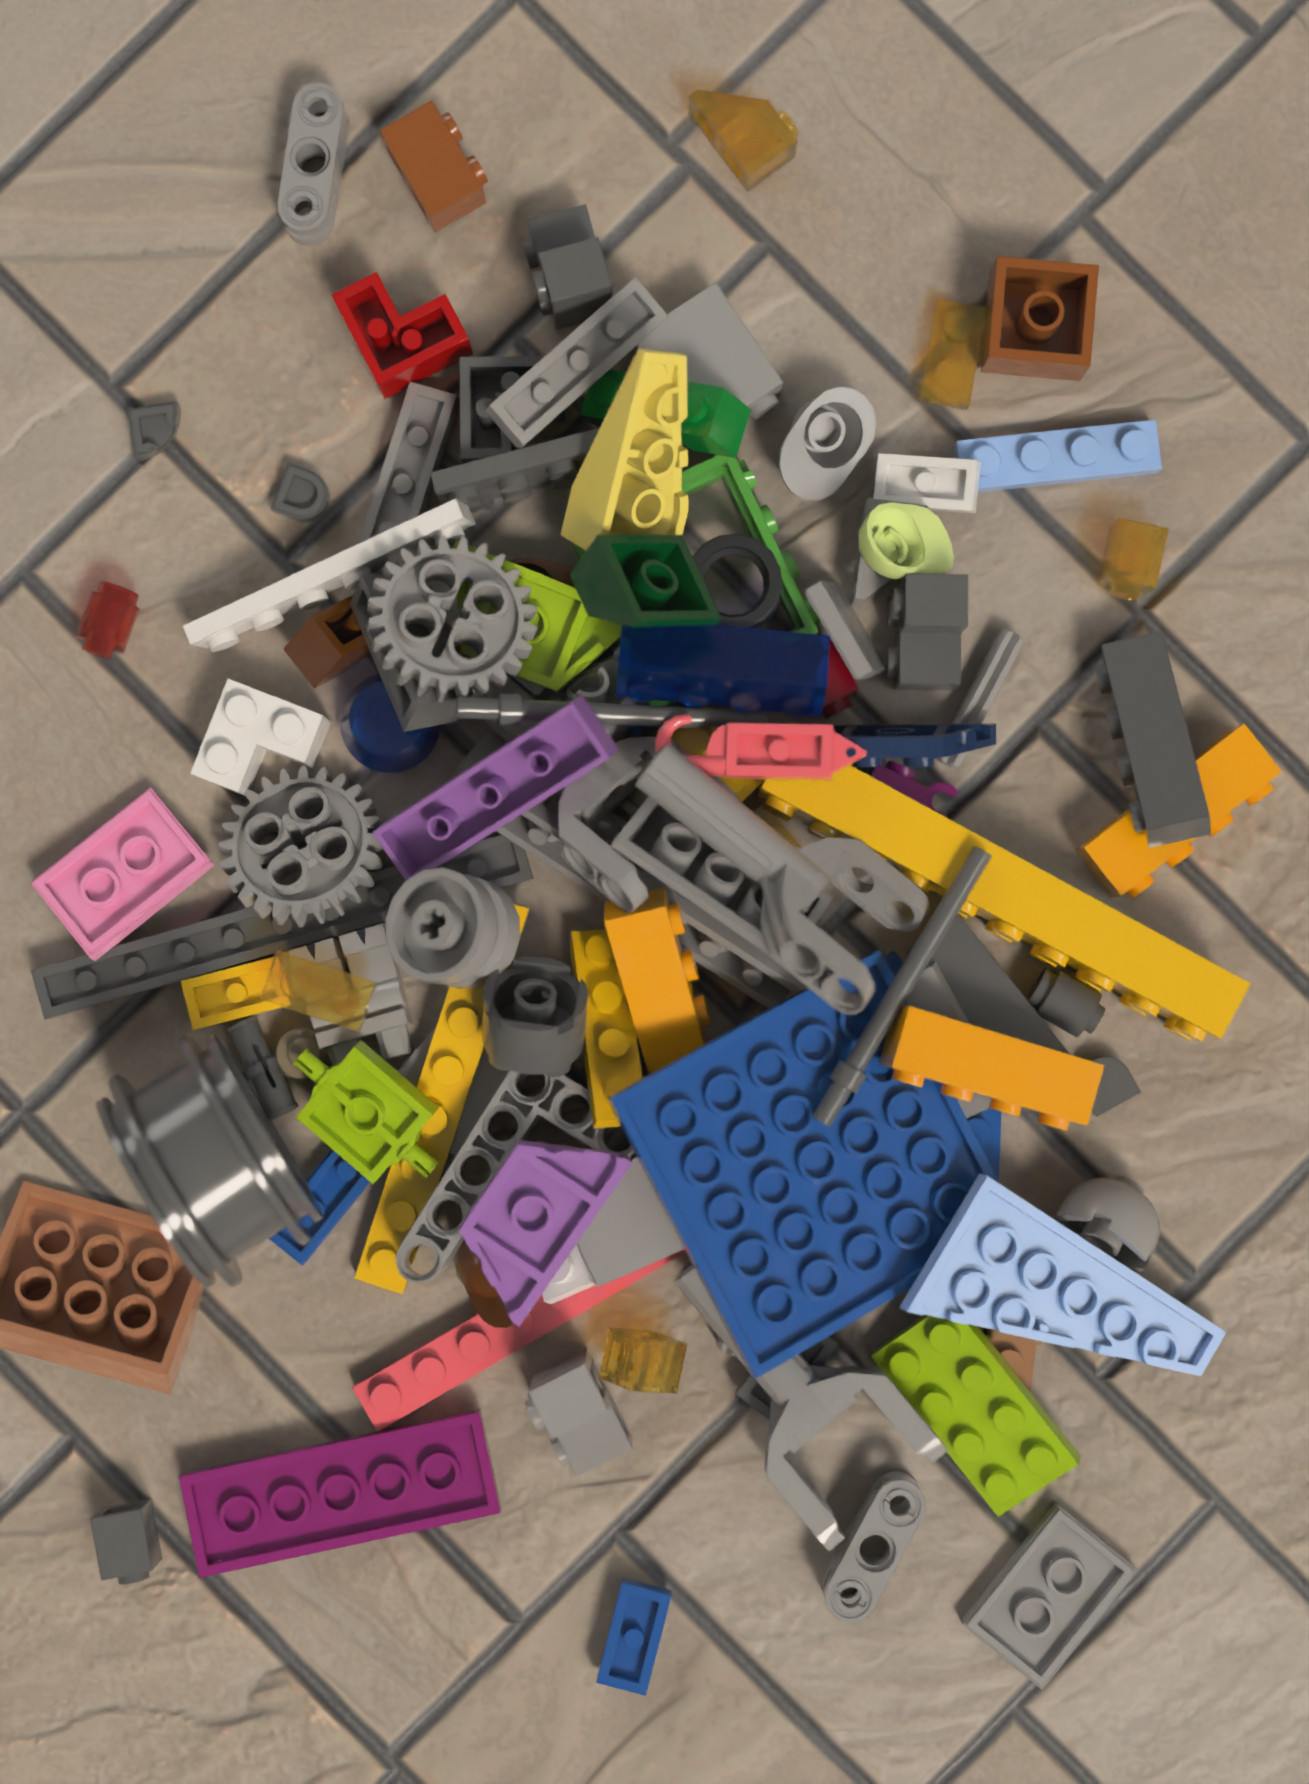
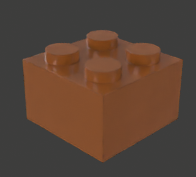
M997 256L988 278L980 372L1080 381L1091 366L1099 265Z

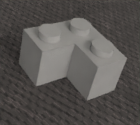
M588 1348L533 1375L528 1391L529 1400L525 1402V1406L536 1429L541 1430L546 1427L551 1438L552 1447L563 1467L571 1464L576 1476H579L632 1449L633 1438Z

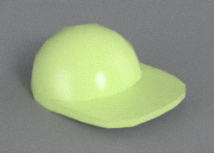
M893 502L880 504L868 514L858 531L859 552L868 568L884 577L896 580L905 577L906 574H945L953 566L954 554L948 533L939 517L928 508Z

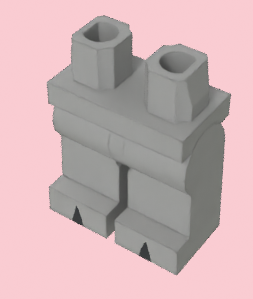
M385 924L339 936L340 941L331 938L288 951L305 996L310 1019L316 1032L315 1036L319 1049H327L333 1065L343 1061L352 1048L359 1043V1039L373 1035L377 1037L384 1060L411 1053L410 1034L407 1026L413 1024V1020L408 1008L399 966L394 962L386 942ZM344 956L347 958L354 985L351 983Z

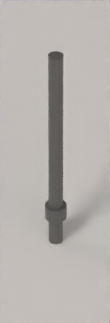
M499 693L498 698L457 697L456 718L495 719L498 725L520 726L521 721H541L569 702L522 700L521 694ZM588 703L601 724L661 727L666 720L675 715L682 714L691 715L692 721L689 724L680 726L681 728L718 729L727 723L768 724V713L764 710Z
M976 846L972 848L845 1062L839 1060L829 1077L834 1081L812 1116L818 1121L831 1127L850 1093L854 1092L857 1094L867 1075L863 1074L865 1068L992 858L984 850Z

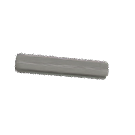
M1002 628L997 633L950 724L983 722L1024 644V639L1019 634ZM967 752L936 759L946 766L956 768L961 764Z

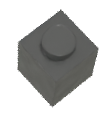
M152 1498L101 1508L90 1519L101 1581L118 1578V1583L124 1585L145 1580L149 1577V1571H152L163 1559Z

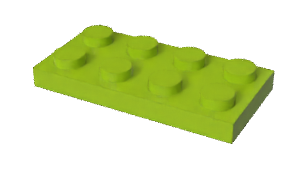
M924 1314L874 1349L871 1355L873 1360L948 1449L947 1453L998 1517L1079 1465L1081 1455L978 1326L960 1324Z

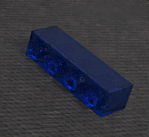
M622 625L615 696L627 697L638 702L659 700L679 702L690 707L710 705L731 707L742 712L763 710L783 712L794 717H804L807 715L821 716L828 687L830 636L724 625L652 627Z

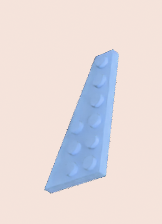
M979 1173L899 1307L910 1313L930 1315L947 1319L951 1322L965 1325L971 1324L1010 1335L1070 1348L1085 1349L1106 1356L1126 1358L1143 1362L1147 1365L1202 1376L1226 1334V1331L992 1178Z

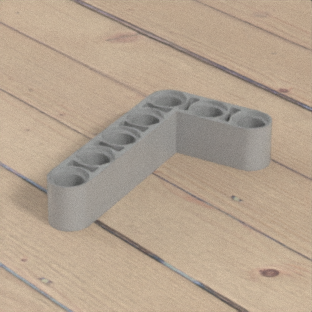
M511 1070L508 1072L398 1249L396 1266L399 1273L407 1281L427 1283L438 1279L445 1272L462 1245L464 1238L459 1231L460 1225L453 1230H447L439 1224L437 1219L439 1207L448 1200L457 1202L463 1211L462 1223L518 1140H527L541 1116L595 1150L615 1152L610 1150L605 1143V1134L609 1127L593 1128L589 1091L564 1075L551 1077L544 1074L546 1082L544 1090L535 1097H526L521 1094L519 1089V1080L523 1073ZM581 1096L589 1104L588 1117L582 1123L571 1125L562 1116V1106L568 1098ZM502 1113H511L518 1122L517 1133L512 1139L500 1142L492 1133L493 1120ZM631 1145L622 1152H616L627 1154L630 1157L636 1155ZM476 1156H482L488 1161L491 1172L488 1180L479 1186L471 1185L467 1181L464 1171L467 1162ZM421 1244L428 1246L435 1255V1264L432 1270L425 1275L417 1273L410 1264L412 1250Z

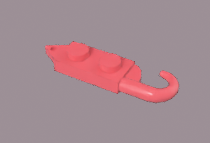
M675 715L664 722L656 736V753L663 746L671 745V736L674 730L682 725L691 723V715ZM727 723L720 726L712 734L707 746L706 756H683L705 774L712 777L832 780L834 773L862 759L867 754L864 749L834 732L833 725ZM849 749H854L856 754L853 757H848L846 752Z

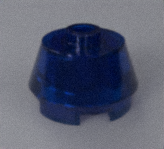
M380 674L365 679L350 692L344 702L340 717L341 735L351 755L362 765L384 773L406 771L425 760L437 743L441 725L404 732Z

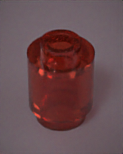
M100 581L97 591H91L75 635L76 638L84 641L82 650L107 660H111L113 652L124 654L140 608L136 606L139 595L116 584Z

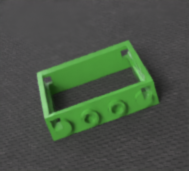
M717 455L682 472V491L689 496L716 482L724 481L749 536L758 539L770 549L781 568L782 590L779 599L794 628L790 632L726 661L729 673L734 671L739 675L814 640L818 634L816 624L821 623L808 598L806 596L802 598L794 579L799 578L800 573L790 551L787 549L780 552L772 535L778 532V527L767 504L759 507L751 491L752 488L757 486L752 470H749L744 459L738 462L736 458ZM571 542L580 560L586 550ZM630 628L617 640L619 645L629 654L657 672L637 628ZM714 667L684 681L690 697L699 694ZM659 700L647 701L648 705L673 706L679 703Z

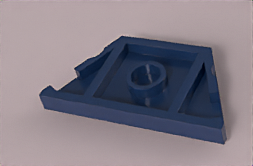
M996 723L833 725L834 732L866 751L867 755L851 764L855 767L881 766L882 759L903 758L904 766H932L935 764V758H944L996 745ZM849 749L846 752L848 757H853L856 754L854 749Z

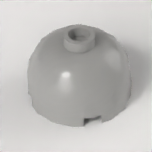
M1117 1176L1115 1179L1101 1177L1083 1181L1071 1190L1054 1220H1057V1222L1135 1273L1144 1271L1156 1249L1160 1236V1221L1153 1204L1143 1195L1144 1189L1140 1184L1124 1176Z

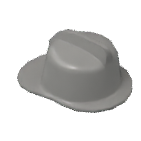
M837 386L824 390L798 410L793 419L792 428L787 433L780 448L779 469L782 481L792 494L802 500L819 501L831 496L842 486L874 440L877 425L875 410L866 395L851 387Z

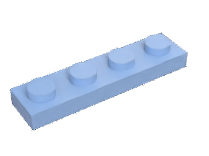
M1156 420L958 440L954 445L956 459H971L981 462L978 492L1155 474L1162 469Z

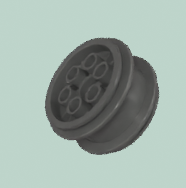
M214 1033L207 1036L206 1040L209 1048L203 1051L190 1034H185L180 1037L179 1042L187 1061L138 1090H135L123 1076L117 1074L109 1080L110 1090L115 1103L113 1104L112 1101L104 1097L96 1102V1106L108 1138L130 1180L166 1239L189 1271L207 1288L216 1283L214 1271L228 1285L235 1287L242 1282V1273L236 1260L237 1257L285 1228L289 1230L301 1245H305L311 1240V1235L303 1217L309 1214L315 1222L324 1217L312 1190L274 1123L269 1120V1115L220 1039Z

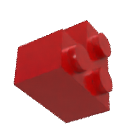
M377 272L332 294V298L384 399L407 389L410 382L418 383L460 361V357L473 355L469 338L446 293L402 316H399Z

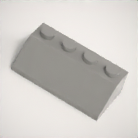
M648 797L614 839L611 846L768 954L760 925L763 889L656 801ZM821 890L803 915L816 924L833 898ZM796 944L798 950L802 944Z

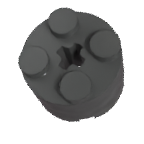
M530 956L513 960L511 968L506 969L500 974L498 968L488 976L483 988L482 1041L485 1050L489 1054V1062L493 1067L503 1071L511 1070L531 1075L546 1074L551 1077L565 1075L570 1070L571 1063L579 1057L584 1048L588 1004L587 986L582 978L579 982L571 975V967L555 959Z

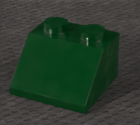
M597 535L570 572V577L587 615L590 617L630 627L717 625L721 620V616L682 535Z

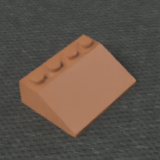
M23 1181L0 1237V1348L171 1395L189 1344L205 1286L189 1271L151 1215Z

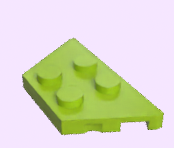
M455 540L453 549H457L458 540ZM468 545V551L475 553L477 548ZM486 552L485 558L489 559L490 561L497 557L493 554ZM504 560L501 569L505 573L517 568L521 571L515 587H531L529 598L523 604L537 607L534 619L528 622L537 626V632L533 640L526 641L532 646L528 659L518 658L522 666L517 677L558 693L632 628L588 616L576 588ZM469 581L462 583L457 594L459 616L465 599L472 588V584ZM477 601L474 603L477 610L484 614L497 613V609L490 602ZM461 645V653L472 659L478 657V653L474 648L469 645Z

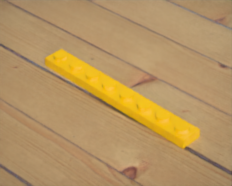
M514 903L519 915L521 937L530 908ZM484 986L470 989L449 987L416 1087L439 1107L422 1127L419 1140L416 1142L435 1160L439 1161V1164L426 1179L403 1158L400 1162L390 1167L354 1279L399 1294H403L408 1281L397 1269L396 1255L400 1245L442 1179L483 1054L482 1019ZM416 1246L411 1252L410 1264L412 1267L419 1246Z

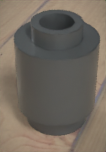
M1045 968L1038 976L1027 996V1001L1035 1008V1011L1041 1018L1076 1038L1083 1031L1091 1034L1098 1026L1106 1010L1104 1006L1099 1004L1102 998L1100 992L1061 970L1054 973Z

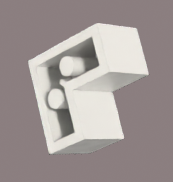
M227 679L190 774L245 795L246 789H252L266 750L313 768L331 721L324 715Z

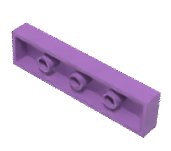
M581 694L402 810L372 833L404 879L408 880L423 870L439 867L610 759L618 750V747Z

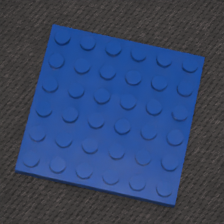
M874 950L858 959L867 966L874 982V993L862 1011L856 1014L840 1012L807 987L607 1097L616 1118L750 1375L756 1379L910 1289L979 1173L999 1183L957 1099L940 1094L942 1083L924 1079L922 1088L893 1080L894 1069L879 1065L887 1033L863 1074L867 1075L857 1094L854 1092L850 1093L831 1127L812 1117L834 1081L829 1077L839 1060L845 1062L895 979L881 950ZM843 978L838 979L840 985L846 991L856 995L860 994L855 984Z

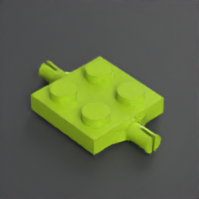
M362 1040L352 1048L343 1061L333 1065L331 1068L310 1052L308 1048L293 1063L294 1066L316 1083L310 1101L296 1118L372 1184L379 1179L389 1166L400 1162L402 1158L418 1171L424 1179L439 1164V1161L435 1160L416 1143L419 1140L422 1127L439 1107Z

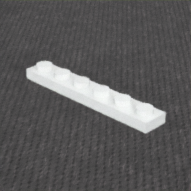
M455 498L183 625L190 645L210 648L211 652L227 649L239 642V634L249 629L255 628V631L267 630L283 622L282 614L299 607L300 610L304 611L322 605L329 600L327 593L342 586L346 590L357 588L362 575L370 574L383 568L387 561L399 566L398 556L402 548L408 550L416 557L419 540L423 539L428 546L435 543L437 547L440 536H445L448 545L455 543V540L459 541L461 537L465 536L463 530L476 523L468 505Z

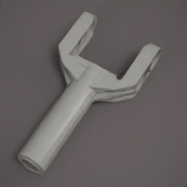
M507 675V681L501 690L488 681V692L485 698H498L499 693L521 694L522 700H536ZM474 691L473 697L480 698ZM480 719L507 742L540 722L521 721L520 726L498 725L495 719ZM630 737L616 742L618 750L610 759L559 790L560 858L615 905L628 913H633L648 898V891L639 879L635 866L591 829L637 788L635 785L638 781L637 777L656 755V737ZM671 740V746L679 753L690 755ZM709 776L738 800L732 789L718 777Z
M670 744L666 747L663 746L637 777L638 781L635 785L763 889L760 925L768 954L771 958L838 1011L847 1014H856L862 1011L874 993V982L867 966L806 918L803 913L809 908L829 881L884 927L911 932L919 928L930 911V902L926 894L860 839L827 837L803 847H795ZM857 867L867 871L871 875L874 884H867L858 880L852 868ZM898 900L909 905L913 910L914 916L909 917L899 913L892 901ZM796 944H802L812 949L818 960L814 961L804 957L798 951ZM843 978L855 984L860 994L856 995L846 991L840 985L838 979Z
M690 1261L676 1275L677 1278L674 1280V1283L747 1369L694 1265ZM799 1353L759 1378H754L771 1398L764 1462L766 1478L828 1551H831L846 1537L837 1525L833 1510L793 1464L786 1453L790 1450L795 1453L816 1434L827 1427L835 1418L858 1400L856 1394L861 1389L867 1393L917 1454L926 1456L933 1464L948 1451L935 1432L880 1368L846 1365L838 1368L810 1365Z

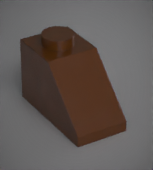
M353 595L310 616L283 649L314 689L347 672L370 654V650L350 606Z

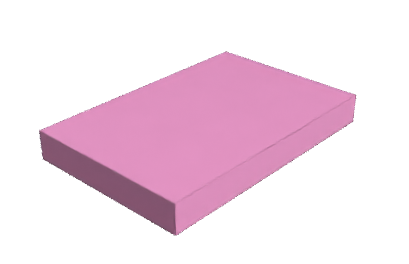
M150 787L30 883L93 961H96L215 865Z

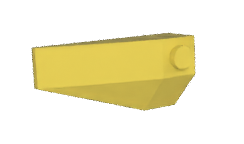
M638 349L571 488L561 536L582 549L587 550L597 535L683 534L689 511L688 494L682 491V467L688 466V449L682 447L681 423L687 417L686 355L678 352Z

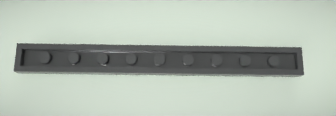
M503 835L479 841L437 867L478 877L496 883L501 888L534 879L526 850ZM396 866L369 873L375 883L374 886L366 887L359 884L356 887L362 901L356 903L346 897L341 901L344 907V915L342 916L337 914L332 907L325 909L326 917L323 924H320L315 915L310 913L307 914L304 927L298 926L292 914L289 915L286 922L281 926L273 918L272 911L262 919L257 915L253 906L115 946L96 961H93L88 955H83L31 970L44 1020L386 922L392 898L406 880Z

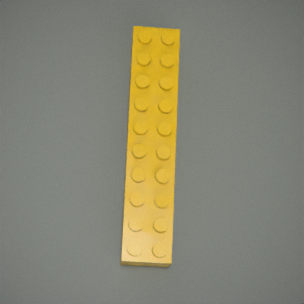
M851 765L834 773L832 780L766 779L757 795L765 800L762 807L765 811L786 822H789L793 816L810 825L807 833L818 840L827 837L860 839L923 892L928 893L930 890L941 897H944L972 848L976 846L984 850L992 858L957 915L964 919H967L968 916L974 918L975 915L988 922L984 930L1010 944L1012 941L1019 943L1022 940L1033 946L1029 954L1051 967L1056 968L1058 965L1065 968L1066 965L1077 970L1073 978L1098 992L1102 990L1111 992V990H1114L1122 995L1118 1001L1119 1004L1145 1017L1148 1014L1156 1017L1158 1014L1166 1019L1163 1028L1185 1040L1190 1041L1192 1038L1202 1042L1204 1037L1222 1039L1251 983Z

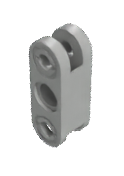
M322 82L310 83L302 87L294 98L278 196V213L289 236L296 243L304 246H316L325 242L334 228L349 132V119L339 93L331 85ZM313 157H320L326 160L324 166L315 173L302 171L304 163Z
M888 1470L875 1479L845 1533L846 1538L839 1544L824 1572L822 1592L825 1603L831 1615L839 1621L858 1623L872 1613L924 1517L926 1510L925 1498L915 1479L907 1472ZM896 1496L905 1497L904 1501L898 1505L890 1504L891 1500ZM871 1535L882 1536L886 1539L885 1549L876 1556L864 1555L860 1551L861 1543ZM848 1587L856 1588V1591L851 1594L845 1595L841 1593Z

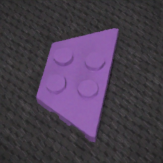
M518 1140L459 1228L471 1252L476 1254L482 1264V1271L492 1287H495L514 1324L517 1326L522 1324L632 1165V1157L624 1153Z

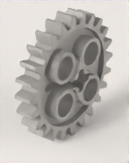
M440 536L436 550H431L423 539L419 540L416 557L408 550L402 548L398 556L399 566L387 561L382 573L385 579L376 578L374 581L372 592L378 597L369 598L367 612L376 616L368 619L367 632L380 635L374 639L372 650L373 652H389L384 658L382 668L389 670L399 666L402 670L398 684L403 685L411 678L418 680V696H421L429 686L436 687L438 702L444 700L447 690H454L456 697H466L469 688H473L480 698H485L488 692V681L501 690L507 681L505 672L517 676L522 666L518 658L528 659L532 646L526 641L533 640L537 632V626L528 623L534 619L537 607L523 604L529 598L531 587H515L521 573L519 568L505 573L501 568L506 556L502 553L492 561L485 558L487 552V544L482 543L473 553L468 551L466 537H461L457 549L449 548L445 536ZM430 580L442 581L448 586L450 591L446 593L434 592L428 588L426 582ZM469 581L472 584V588L465 599L460 616L453 626L442 655L439 658H435L432 655V650L440 637L444 622L452 610L462 583ZM477 601L490 602L497 609V613L484 614L477 610L474 603ZM409 624H420L428 629L430 635L423 638L414 637L405 627ZM462 644L469 645L476 650L478 657L474 659L463 658L457 654L454 647Z
M301 766L297 779H291L287 771L281 769L280 783L275 785L264 776L261 778L264 791L259 795L252 790L246 789L245 795L250 802L247 807L240 805L231 806L232 811L238 818V822H226L222 825L226 834L232 838L218 844L223 854L228 856L220 862V866L226 875H231L226 882L234 893L240 892L238 898L246 908L254 905L255 912L262 919L272 911L273 918L281 926L286 922L289 915L292 914L298 926L304 927L307 914L313 913L319 923L323 924L326 917L325 909L330 907L340 916L344 915V907L341 901L347 897L356 903H360L362 900L356 887L359 884L373 887L375 883L367 870L382 869L383 867L379 856L373 853L384 850L372 833L382 825L379 816H374L377 809L371 799L364 800L366 795L359 784L349 788L350 783L343 773L331 781V776L326 767H322L316 777L312 778L307 767ZM316 807L323 808L317 817L303 819L310 809ZM342 823L341 827H336V824ZM278 832L273 842L259 845L265 835ZM306 842L307 846L299 850L297 846ZM339 846L347 847L344 854L339 858L326 859L328 853L333 848ZM265 864H269L267 869H263ZM302 872L300 878L295 883L282 885L284 878L288 874Z

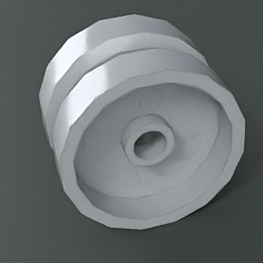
M446 868L423 870L406 880L392 898L386 917L387 945L394 962L407 975L425 982L439 985L444 984L459 989L483 987L488 976L498 968L499 974L505 971L513 961L520 941L519 915L512 898L498 884Z

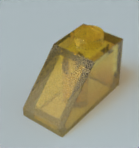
M698 89L689 95L688 114L746 192L795 158L798 143L796 137L799 135L798 130L789 115L783 110L777 113L768 100Z

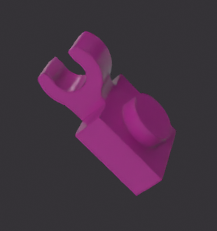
M888 761L885 767L882 765L872 767L869 776L944 817L947 815L933 808V796L935 794H944L954 799L958 793L952 785L942 782L935 783L930 787H922L923 785L913 781L915 772L893 761Z

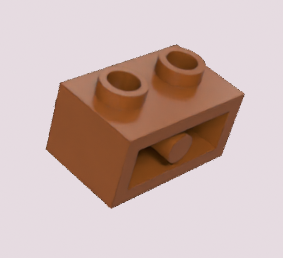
M432 100L379 130L386 151L434 233L486 204L483 185L488 183V179L480 163L474 155L466 159L457 144L463 140V137L456 122L449 112L440 115Z

